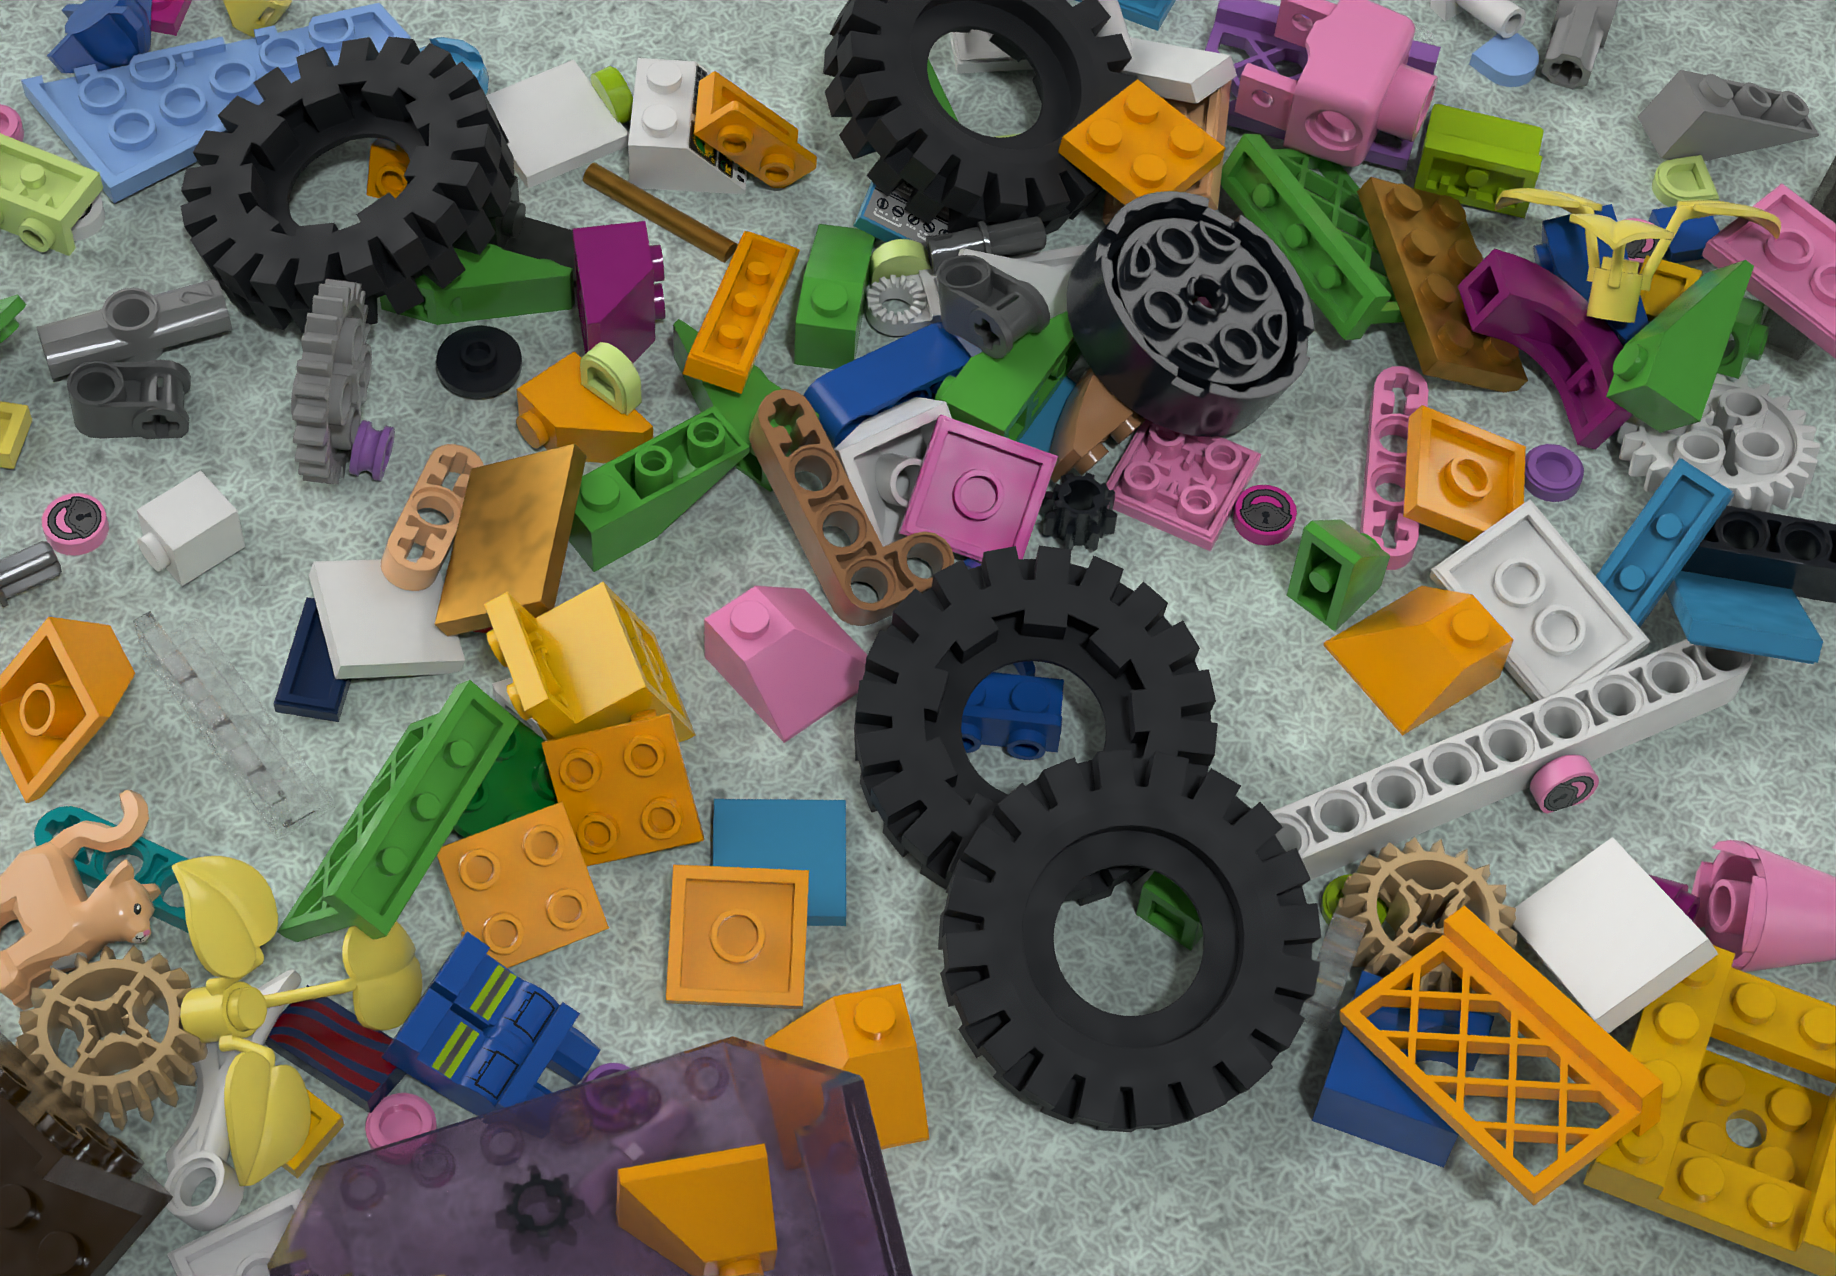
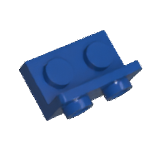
M997 672L988 675L974 689L963 711L961 732L966 753L977 751L981 745L1007 747V752L1011 756L1023 760L1041 758L1046 751L1058 753L1062 729L1061 713L1064 679Z

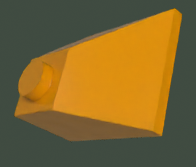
M1420 586L1325 641L1324 647L1403 736L1498 679L1514 639L1474 595Z
M48 616L0 675V751L26 803L41 798L109 719L135 675L110 625Z
M901 983L833 996L764 1040L793 1167L929 1140L917 1044Z
M765 1143L618 1169L616 1199L618 1226L690 1275L764 1276V1271L774 1270L778 1248Z

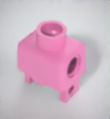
M1281 0L1274 37L1306 48L1308 62L1298 81L1247 63L1241 74L1234 112L1286 131L1283 147L1346 167H1356L1366 158L1379 130L1410 142L1415 140L1433 99L1438 76L1407 65L1415 34V25L1410 18L1369 0H1339L1338 4L1326 0Z

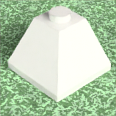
M914 397L864 420L834 449L883 547L906 537L898 534L937 418L940 414L952 418L945 401Z

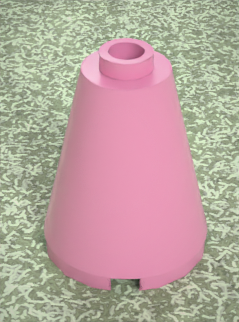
M1719 841L1712 847L1721 852L1713 863L1702 861L1696 872L1691 894L1700 898V905L1693 923L1698 928L1705 927L1706 936L1712 945L1735 953L1731 967L1743 972L1836 960L1835 876L1744 841Z

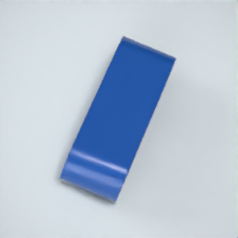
M936 322L822 375L808 387L804 396L815 412L819 414V421L829 441L836 448L859 424L872 416L914 397L934 400L945 378L949 375L957 377L971 356L956 336L948 333L943 328L942 322Z

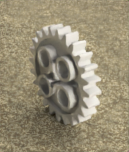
M1718 373L1700 422L1660 433L1632 415L1619 428L1616 439L1617 443L1622 444L1619 454L1620 460L1631 461L1628 474L1633 477L1646 476L1643 488L1646 492L1657 490L1678 459L1682 458L1733 491L1734 497L1727 506L1745 509L1752 508L1756 511L1768 513L1772 504L1786 510L1789 507L1791 497L1799 499L1803 497L1806 484H1811L1816 469L1820 443L1813 441L1816 427L1803 425L1806 416L1804 410L1787 411L1791 399L1788 395L1772 399L1768 396L1770 384L1768 383L1753 389L1747 386V375L1742 374L1735 382L1726 381L1725 375Z

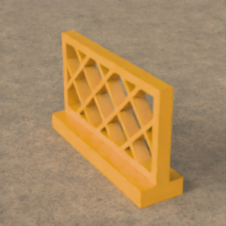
M1465 905L1444 920V934L1339 1010L1340 1022L1533 1206L1630 1131H1633L1640 1137L1660 1122L1663 1082ZM1443 962L1462 979V993L1420 991L1421 978ZM1412 985V990H1405ZM1470 987L1478 994L1470 993ZM1381 1007L1411 1008L1409 1032L1379 1030L1367 1017ZM1419 1009L1461 1011L1460 1034L1418 1032ZM1469 1011L1501 1014L1511 1024L1510 1037L1468 1035ZM1518 1031L1526 1038H1518ZM1400 1049H1408V1057ZM1417 1050L1459 1052L1457 1077L1426 1075L1416 1065ZM1467 1053L1509 1055L1508 1080L1466 1077ZM1517 1056L1548 1057L1560 1068V1083L1516 1080ZM1568 1076H1569L1575 1083H1568ZM1448 1094L1456 1095V1102ZM1465 1095L1508 1098L1507 1123L1475 1121L1464 1110ZM1516 1098L1559 1101L1558 1126L1515 1123ZM1567 1101L1598 1103L1613 1117L1599 1128L1567 1127ZM1496 1140L1506 1141V1149ZM1514 1141L1558 1144L1557 1160L1534 1176L1513 1157ZM1566 1145H1575L1566 1152Z

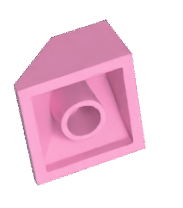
M754 586L704 619L705 658L784 743L858 693L859 680H863L867 654L805 589Z

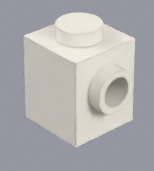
M201 470L137 509L143 536L137 539L142 554L156 571L166 568L181 586L186 585L245 547L237 509Z

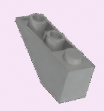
M1680 70L1638 116L1660 158L1667 160L1702 155L1703 160L1708 161L1819 136L1808 117L1809 108L1807 104L1791 91L1781 92L1759 87L1751 82L1744 84L1722 79L1714 74L1703 75L1685 70Z

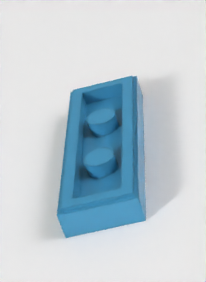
M1679 458L1596 575L1597 579L1639 628L1734 497L1733 491L1682 458Z

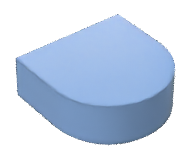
M1518 33L1510 38H1503L1497 34L1472 53L1469 65L1498 85L1519 87L1533 79L1539 62V54L1535 46Z

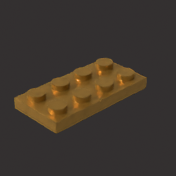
M1370 177L1357 191L1423 375L1503 393L1518 391L1528 381L1519 358L1518 347L1506 341L1473 332L1458 289V285L1483 260V256L1475 244L1467 223L1466 212L1459 200L1447 195H1438L1412 188L1402 183L1397 184Z

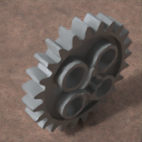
M326 279L325 284L319 285L318 295L313 296L312 313H307L305 331L301 338L303 354L302 359L297 361V374L294 379L291 396L292 420L297 421L293 436V443H297L295 462H299L298 474L303 475V481L339 484V479L345 477L346 463L350 462L351 451L361 422V404L367 401V388L372 368L371 346L366 344L370 330V324L366 323L369 308L368 305H364L366 293L361 291L362 284Z

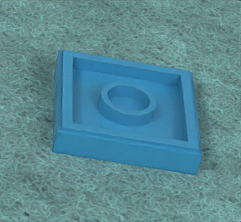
M714 799L713 866L809 870L807 926H846V800Z

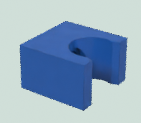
M1362 970L1352 1001L1382 980L1383 977ZM1381 1007L1367 1017V1019L1379 1030L1409 1032L1411 1008ZM1419 1009L1418 1032L1460 1034L1461 1011ZM1469 1011L1468 1035L1489 1036L1495 1016L1484 1012ZM1343 1025L1312 1121L1444 1168L1459 1134ZM1400 1049L1408 1057V1049ZM1417 1050L1416 1062L1426 1060L1444 1062L1458 1070L1459 1052ZM1467 1053L1466 1071H1474L1481 1054Z

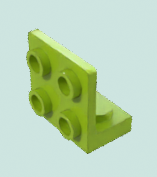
M1434 104L1413 188L1438 195L1450 196L1459 200L1460 204L1525 219L1530 202L1512 204L1495 211V203L1498 196L1504 190L1535 188L1543 157L1539 155L1544 130L1534 125L1442 104Z

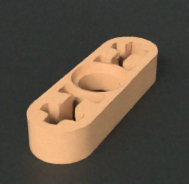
M446 444L439 446L431 453L388 539L381 559V570L386 579L393 585L404 590L419 591L430 587L436 580L455 540L471 469L484 466L480 457L469 448L456 444ZM449 472L461 474L452 491L442 486ZM423 508L436 509L447 517L449 523L443 525L431 524L420 517L418 510ZM414 542L424 546L423 553L416 563L406 559Z

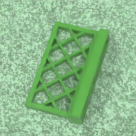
M1243 134L1222 166L1221 186L1246 218L1269 236L1286 255L1300 277L1307 294L1344 340L1361 339L1371 324L1404 322L1390 281L1381 275L1387 276L1379 251L1376 250L1375 240L1357 194L1360 188L1340 164L1294 149H1272L1260 134ZM1310 169H1318L1323 176L1315 173Z
M468 680L456 685L439 713L411 723L277 932L285 938L299 942L356 926L373 940L386 937L519 721L476 684Z

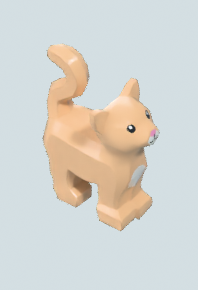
M125 790L119 794L124 817L117 826L111 827L103 823L82 821L64 829L51 841L19 853L5 872L0 875V932L4 925L16 919L19 920L25 932V935L7 949L0 951V993L12 1000L13 1004L20 1009L27 1010L34 1007L30 999L32 987L38 988L50 980L49 976L52 967L63 972L76 969L74 962L77 953L87 958L89 962L104 948V945L124 941L139 944L145 942L152 933L150 920L155 911L152 902L162 893L158 885L155 883L140 884L134 879V867L125 859L116 866L88 898L74 862L82 847L108 853L130 847L142 837L149 821L148 805L141 794L132 790Z

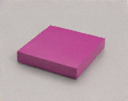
M940 414L933 429L898 534L907 537L923 531L936 533L947 541L953 553L982 563L984 552L1016 546L1018 558L1023 559L1058 456Z

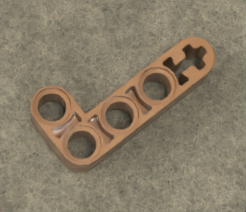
M788 389L776 390L765 396L750 425V444L835 614L842 621L850 625L866 626L892 616L893 610L915 588L921 594L932 588L933 578H919L913 574L908 568L907 558L917 557L925 560L931 566L933 574L954 564L953 551L947 541L936 533L923 531L911 534L883 547L809 401L800 393ZM772 419H775L779 426L773 428L770 424ZM784 426H791L792 430L790 434H788ZM790 449L792 454L789 457H786V454ZM801 471L813 473L822 482L823 489L819 491L806 490L796 481L795 473ZM828 526L841 528L849 536L851 545L839 547L831 544L825 538L822 529ZM862 581L870 584L877 591L879 601L866 603L859 600L852 592L851 583Z

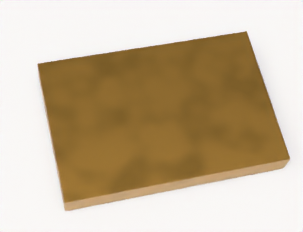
M576 444L471 469L434 624L446 636L493 627L484 604L506 592L534 618L555 607L587 458Z

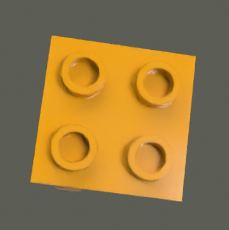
M655 709L643 710L630 716L631 722L543 741L541 743L558 803L563 801L586 866L704 841L703 830L671 713L657 716Z
M563 801L444 845L437 854L439 865L464 930L461 932V937L463 938L467 931L490 947L486 954L506 968L609 929Z

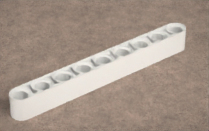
M1687 639L1276 809L1270 813L1283 828L1275 836L1286 852L1297 848L1310 879H1315L1367 857L1368 854L1371 855L1381 851L1389 842L1395 845L1529 788L1534 775L1544 765L1556 758L1565 755H1581L1591 762L1729 703L1736 697L1754 660V654L1690 644ZM1551 733L1558 734V735L1562 736L1563 738H1558V737L1552 735ZM1495 755L1503 756L1509 759L1511 762L1502 761L1498 759ZM1439 778L1448 779L1454 782L1456 785L1446 784L1442 782ZM1383 802H1393L1399 805L1402 809L1391 808L1385 805ZM1325 825H1335L1344 829L1346 832H1334L1328 829Z

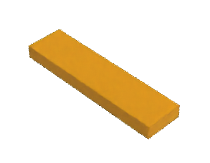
M744 231L688 354L683 371L684 375L742 394L794 270L800 252L799 249L749 231Z

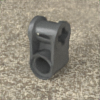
M974 255L955 256L945 260L938 266L936 278L943 328L948 333L959 336L979 347L988 356L996 359L1003 358L1010 353L1015 341L1028 332L1033 334L1039 333L1049 325V308L1040 292L1030 283L1020 281L990 265L983 258Z
M161 359L148 362L91 361L77 366L69 374L67 388L74 424L80 433L90 438H182L188 432L189 416L184 410V395L190 390L191 375L188 369L179 363ZM160 377L163 378V387H158L157 380ZM161 415L166 416L165 424L160 423Z

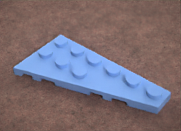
M380 3L312 17L309 26L278 33L275 25L254 29L255 38L225 44L222 36L134 55L130 64L126 66L97 71L96 65L92 64L73 68L75 77L44 83L41 75L22 79L21 82L27 99L82 166L100 173L103 185L102 190L113 203H116L197 162L198 160L194 156L193 151L206 130L228 133L218 114L237 95L258 106L264 102L253 82L276 67H279L292 83L301 78L296 57L324 47L335 66L339 62L343 41L370 37L379 53L388 37L409 39L411 37Z

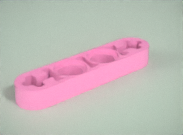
M1392 366L1384 369L1377 376L1370 402L1360 533H1365L1372 537L1381 549L1390 555L1386 570H1396L1406 566L1412 560L1419 538L1420 523L1403 517L1404 500L1401 502L1387 501L1379 496L1376 491V487L1384 483L1396 484L1405 490L1407 452L1394 453L1388 451L1382 446L1380 439L1387 435H1397L1407 440L1409 416L1421 405L1428 406L1429 391L1427 382L1417 371L1404 366ZM1393 388L1404 389L1407 399L1403 414H1392L1395 402V395L1392 392ZM1386 519L1396 520L1394 541L1397 544L1395 548L1384 547V541L1381 538Z

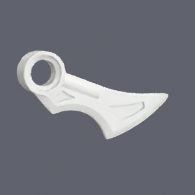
M290 969L265 983L258 990L263 995L294 990L298 988L302 979L294 969ZM285 1005L267 1008L264 1023L251 1036L243 1039L264 1046ZM219 1041L206 1043L208 1049L207 1057L204 1060L191 1063L195 1067L198 1076L196 1080L195 1105L185 1129L166 1152L169 1176L164 1188L173 1196L172 1200L166 1205V1208L192 1229L203 1232L217 1229L228 1222L238 1210L244 1192V1186H239L235 1169L227 1163L230 1144L224 1106V1087L228 1068L235 1056L242 1052L236 1050L222 1052L219 1049ZM216 1176V1186L211 1196L202 1204L192 1207V1195L197 1186L205 1179Z

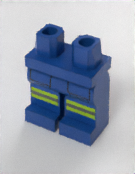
M467 931L450 953L381 1058L467 1111L484 1117L482 1119L483 1122L499 1130H502L510 1122L521 1130L543 1138L552 1129L567 1102L537 1082L545 1068L548 1067L576 1086L587 1073L601 1049L582 1032L573 1027L574 1022L580 1015L579 1012L564 1002L559 1005L545 990L535 984L524 981L486 954L490 947Z

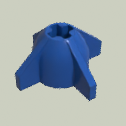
M85 0L82 4H67L61 10L68 18L65 25V33L67 35L47 55L48 59L61 73L65 74L74 73L73 68L92 64L96 65L97 71L129 65L134 55L147 53L151 47L152 0Z

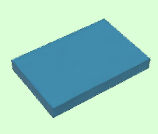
M1680 571L1666 591L1690 644L1808 664L1818 663L1823 640L1792 589Z

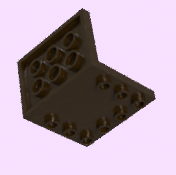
M0 1032V1276H106L172 1200L173 1196L142 1167L144 1165L143 1160L131 1148L116 1137L109 1136Z

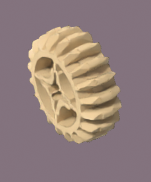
M1414 837L1409 842H1406L1403 851H1400L1389 842L1386 847L1381 849L1377 858L1368 854L1360 862L1356 873L1348 876L1342 889L1343 898H1340L1335 909V915L1341 921L1336 931V944L1348 947L1344 956L1345 967L1364 966V971L1384 978L1444 934V920L1464 905L1514 949L1517 944L1516 936L1518 933L1511 929L1516 920V908L1502 904L1507 896L1506 885H1488L1487 880L1491 874L1490 864L1473 869L1467 864L1469 860L1467 848L1456 854L1455 857L1445 854L1442 839L1433 843L1430 851H1424ZM1378 898L1384 901L1388 907L1385 921L1395 931L1393 941L1389 939L1379 921L1377 914ZM1441 917L1437 926H1435L1434 922ZM1416 923H1417L1418 929H1417L1415 932L1412 933V931H1413V929H1414V927H1415V925H1416ZM1421 923H1426V924H1428L1429 926L1432 924L1431 928H1428V927H1426V926H1424V925H1422V926H1420V925H1421ZM1442 962L1421 978L1420 991L1462 993V979ZM1470 987V993L1478 994Z
M134 944L123 959H116L114 951L104 945L100 954V961L89 963L87 958L77 953L74 962L76 970L66 974L61 970L51 968L49 978L53 986L52 989L32 987L30 999L34 1009L20 1011L19 1025L24 1034L16 1037V1047L98 1125L103 1119L104 1112H109L114 1127L123 1131L128 1121L126 1111L138 1108L140 1117L151 1123L154 1116L151 1101L159 1097L163 1103L176 1108L179 1097L173 1083L176 1082L179 1085L195 1087V1081L198 1076L195 1067L191 1063L204 1060L208 1054L206 1043H201L199 1037L185 1031L181 1023L180 1010L185 995L194 989L191 988L189 976L181 967L171 971L168 960L160 952L145 962L142 951L138 950ZM153 1004L161 1008L169 1017L168 1028L161 1043L153 1040L149 1030L145 1028L149 1022L147 1012ZM66 1028L74 1031L77 1040L81 1042L76 1050L79 1058L72 1068L68 1067L58 1058L60 1040ZM131 1069V1070H129V1071H126V1072H123V1073H120V1074H116V1073H118V1072H120V1071H122V1070Z

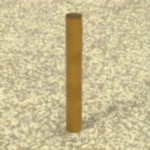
M595 162L590 164L584 173L583 182L723 263L734 254L738 246L736 242Z

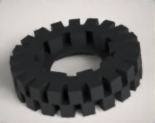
M848 0L829 33L833 36V39L825 49L823 74L835 77L825 90L831 117H852L839 136L853 160L877 152L880 158L866 176L886 196L890 195L904 181H907L914 189L904 210L928 224L931 223L944 206L948 207L949 233L977 227V222L983 220L986 226L988 224L990 226L1036 216L1041 218L1045 232L1049 234L1057 231L1068 218L1073 220L1092 202L1103 188L1058 153L1062 137L1136 81L1138 76L1120 73L1132 59L1122 34L1095 37L1111 18L1098 0H1084L1073 7L1066 0ZM971 30H980L993 34L989 41L1018 63L1025 57L1036 74L1032 81L1042 103L1041 111L1035 124L1019 135L998 138L976 133L957 122L941 106L929 82L927 63L934 43L950 32L970 33Z
M370 37L343 41L339 62L335 66L324 47L300 55L296 59L301 78L292 83L279 67H276L253 82L264 102L258 106L237 95L218 114L228 133L206 130L193 151L201 166L186 168L181 192L189 203L180 206L184 227L191 236L190 241L214 278L218 280L221 289L225 291L230 301L247 316L254 311L262 324L285 330L293 319L301 333H304L307 313H312L313 296L318 295L319 285L325 284L326 279L362 284L361 291L366 293L364 305H368L369 308L366 319L367 324L378 323L377 298L384 295L387 296L395 312L399 315L425 301L415 282L417 278L424 274L444 289L465 271L454 248L480 255L496 233L488 217L505 216L512 195L505 180L514 178V157L507 145L510 142L476 76L463 61L456 65L450 52L431 43L420 52L414 39L388 37L379 53ZM379 138L399 145L408 154L410 163L404 174L408 182L406 188L396 199L389 192L356 214L360 223L339 230L335 223L299 226L292 219L289 199L297 178L312 161L327 151L352 140Z
M1039 545L1036 559H1019L1016 546L986 551L983 553L982 563L978 567L968 570L963 560H960L933 574L932 588L924 594H921L915 588L893 610L892 624L886 632L879 630L866 657L865 673L863 680H859L854 741L855 761H859L861 769L860 785L871 813L878 811L884 821L882 833L902 857L911 853L922 863L920 874L947 890L958 860L980 824H983L992 814L996 805L1009 795L990 785L975 770L966 754L961 732L963 711L970 695L983 679L1004 666L1026 661L1045 662L1062 667L1080 678L1091 689L1103 712L1106 730L1103 751L1132 749L1133 758L1150 759L1155 751L1188 758V770L1203 776L1207 774L1215 756L1218 723L1211 722V710L1216 702L1209 669L1199 671L1195 659L1200 647L1184 621L1172 626L1163 616L1168 602L1144 581L1135 591L1122 584L1120 579L1123 568L1096 556H1093L1088 568L1071 564L1072 549ZM1115 866L1097 871L1080 881L1063 902L1077 899L1079 905L1083 906L1109 897L1115 886L1126 880L1131 885L1150 869L1138 866Z
M1132 749L1098 751L1092 760L1077 763L1075 757L1044 769L1036 780L1026 786L1024 783H1021L996 805L987 820L980 824L958 860L945 892L948 893L945 909L940 915L938 950H943L944 969L940 975L948 1007L955 1005L962 1022L958 1030L975 1057L978 1058L983 1055L996 1070L993 1078L1018 1099L1025 1095L1042 1106L1040 1112L1072 1125L1079 1121L1096 1125V1130L1132 1132L1136 1129L1145 1128L1158 1130L1189 1122L1198 1116L1228 1104V1101L1248 1091L1273 1068L1271 1063L1278 1054L1290 1047L1305 1020L1300 1015L1303 1004L1307 999L1314 996L1320 961L1312 960V943L1321 938L1318 904H1307L1302 886L1311 879L1297 848L1288 852L1285 851L1275 836L1283 827L1261 802L1251 809L1236 796L1241 785L1212 768L1205 776L1188 770V758L1155 751L1150 759L1133 758ZM1115 866H1138L1156 871L1178 885L1191 900L1198 913L1204 940L1199 970L1185 993L1174 1003L1159 1011L1139 1016H1123L1103 1011L1081 998L1072 989L1060 970L1054 948V928L1058 912L1070 891L1080 881L1097 871Z

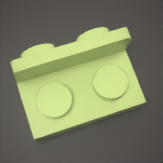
M0 133V228L20 236L25 244L36 251L46 252L50 248L70 256L76 249L71 228L102 191L103 185L100 173Z

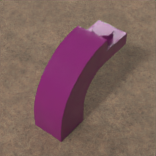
M1494 248L1458 285L1472 331L1506 341L1520 348L1531 356L1552 379L1561 396L1577 445L1596 450L1633 415L1606 397L1614 376L1613 364L1617 355L1624 348L1604 319L1586 315L1588 308L1587 300L1562 279L1536 263Z

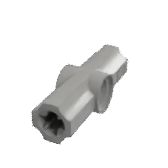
M1560 0L1550 33L1554 34L1550 38L1541 71L1552 84L1572 90L1578 86H1587L1599 47L1604 48L1619 0Z
M215 278L152 295L144 289L134 287L121 289L110 295L100 310L37 326L36 328L53 379L70 374L77 366L85 362L153 361L163 354L166 347L232 330V325L221 287Z

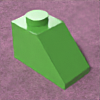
M1341 519L1312 520L1303 529L1286 596L1333 631H1336L1381 587L1390 555L1382 550L1372 537L1365 533H1359Z

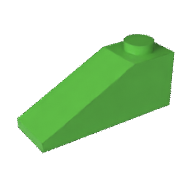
M826 224L818 225L803 278L796 316L794 364L836 369L856 359L870 276V259L874 252L876 237L858 228Z
M1743 260L1705 273L1629 340L1614 361V376L1606 397L1660 433L1700 422L1754 265L1747 260Z
M1063 312L1051 318L1049 325L1041 332L1034 334L1028 332L1015 341L1010 353L1003 358L996 359L984 352L971 357L957 377L949 375L945 378L934 400L947 403L952 419L1019 442L1082 355L1071 330L1068 312Z

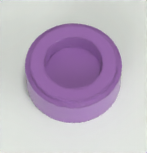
M1544 444L1533 448L1527 453L1525 457L1524 487L1533 496L1544 501L1561 502L1573 497L1579 490L1584 476V468L1581 460L1574 452L1560 445Z

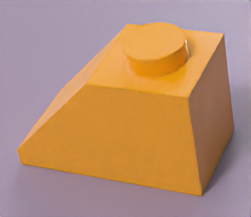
M575 351L516 389L519 417L516 418V424L523 438L533 448L538 449L543 445L547 450L576 444L587 456L586 462L608 463L653 438V426L638 411L634 409L628 415L622 414L581 385V357Z

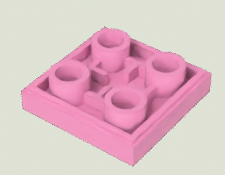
M1146 419L1138 428L1106 483L1109 490L1115 491L1113 510L1211 551L1231 516L1239 495L1245 490L1257 469L1261 454L1220 436L1203 437L1182 434Z

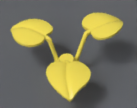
M1516 188L1502 191L1495 203V211L1512 204L1531 202L1559 206L1572 213L1570 214L1569 222L1585 228L1589 264L1586 281L1592 282L1586 315L1627 323H1635L1640 291H1650L1652 277L1680 225L1685 220L1713 215H1727L1754 222L1768 230L1776 239L1779 238L1781 232V221L1775 215L1756 207L1724 201H1677V209L1666 229L1641 221L1621 220L1616 222L1610 217L1595 215L1594 210L1602 212L1603 205L1565 192L1535 188ZM1597 237L1608 244L1613 250L1612 257L1603 256L1601 268ZM1641 239H1660L1642 273L1638 274L1640 262L1624 259L1626 244Z
M224 856L192 858L177 862L171 868L182 891L186 924L194 951L204 968L219 978L208 979L206 987L194 988L185 995L180 1010L183 1029L199 1037L201 1043L219 1041V1049L222 1052L233 1050L242 1052L235 1056L228 1068L224 1087V1106L231 1155L239 1186H250L261 1181L298 1153L308 1136L311 1121L309 1096L305 1083L298 1071L290 1065L275 1066V1053L271 1048L243 1039L251 1036L264 1023L267 1008L353 991V1006L359 1023L371 1030H390L402 1025L419 1002L422 992V973L419 961L415 957L416 948L407 932L397 921L386 937L375 940L371 939L358 927L352 926L349 927L342 946L343 963L350 978L263 995L257 988L239 980L263 964L264 954L260 946L269 942L277 931L278 913L270 886L259 871L240 860Z

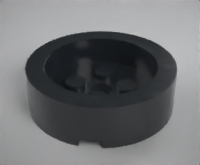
M1176 191L1146 194L1122 207L1076 261L1069 277L1066 294L1067 312L1073 336L1084 359L1098 379L1116 398L1140 416L1159 426L1187 435L1214 437L1235 433L1255 422L1301 376L1310 360V357L1306 356L1308 337L1315 331L1312 308L1307 292L1286 255L1269 236L1240 214L1234 221L1222 213L1209 208V198L1196 194ZM1194 295L1206 297L1213 309L1204 306L1200 301L1193 304L1191 299Z

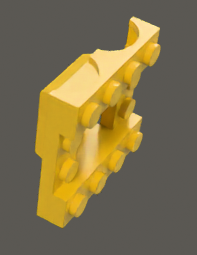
M1714 946L1718 955L1642 1009L1627 1051L1663 1082L1660 1122L1640 1137L1633 1131H1630L1591 1161L1583 1184L1816 1275L1836 1276V1087L1831 1095L1827 1096L1706 1050L1709 1039L1712 1037L1836 1084V1006L1731 967L1735 953ZM1609 1114L1607 1121L1613 1116ZM1740 1118L1753 1123L1761 1134V1145L1754 1148L1739 1146L1728 1136L1726 1122L1731 1119Z

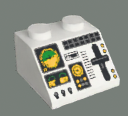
M638 58L628 141L629 182L642 189L745 195L747 170L694 135L699 81L711 74L696 61Z

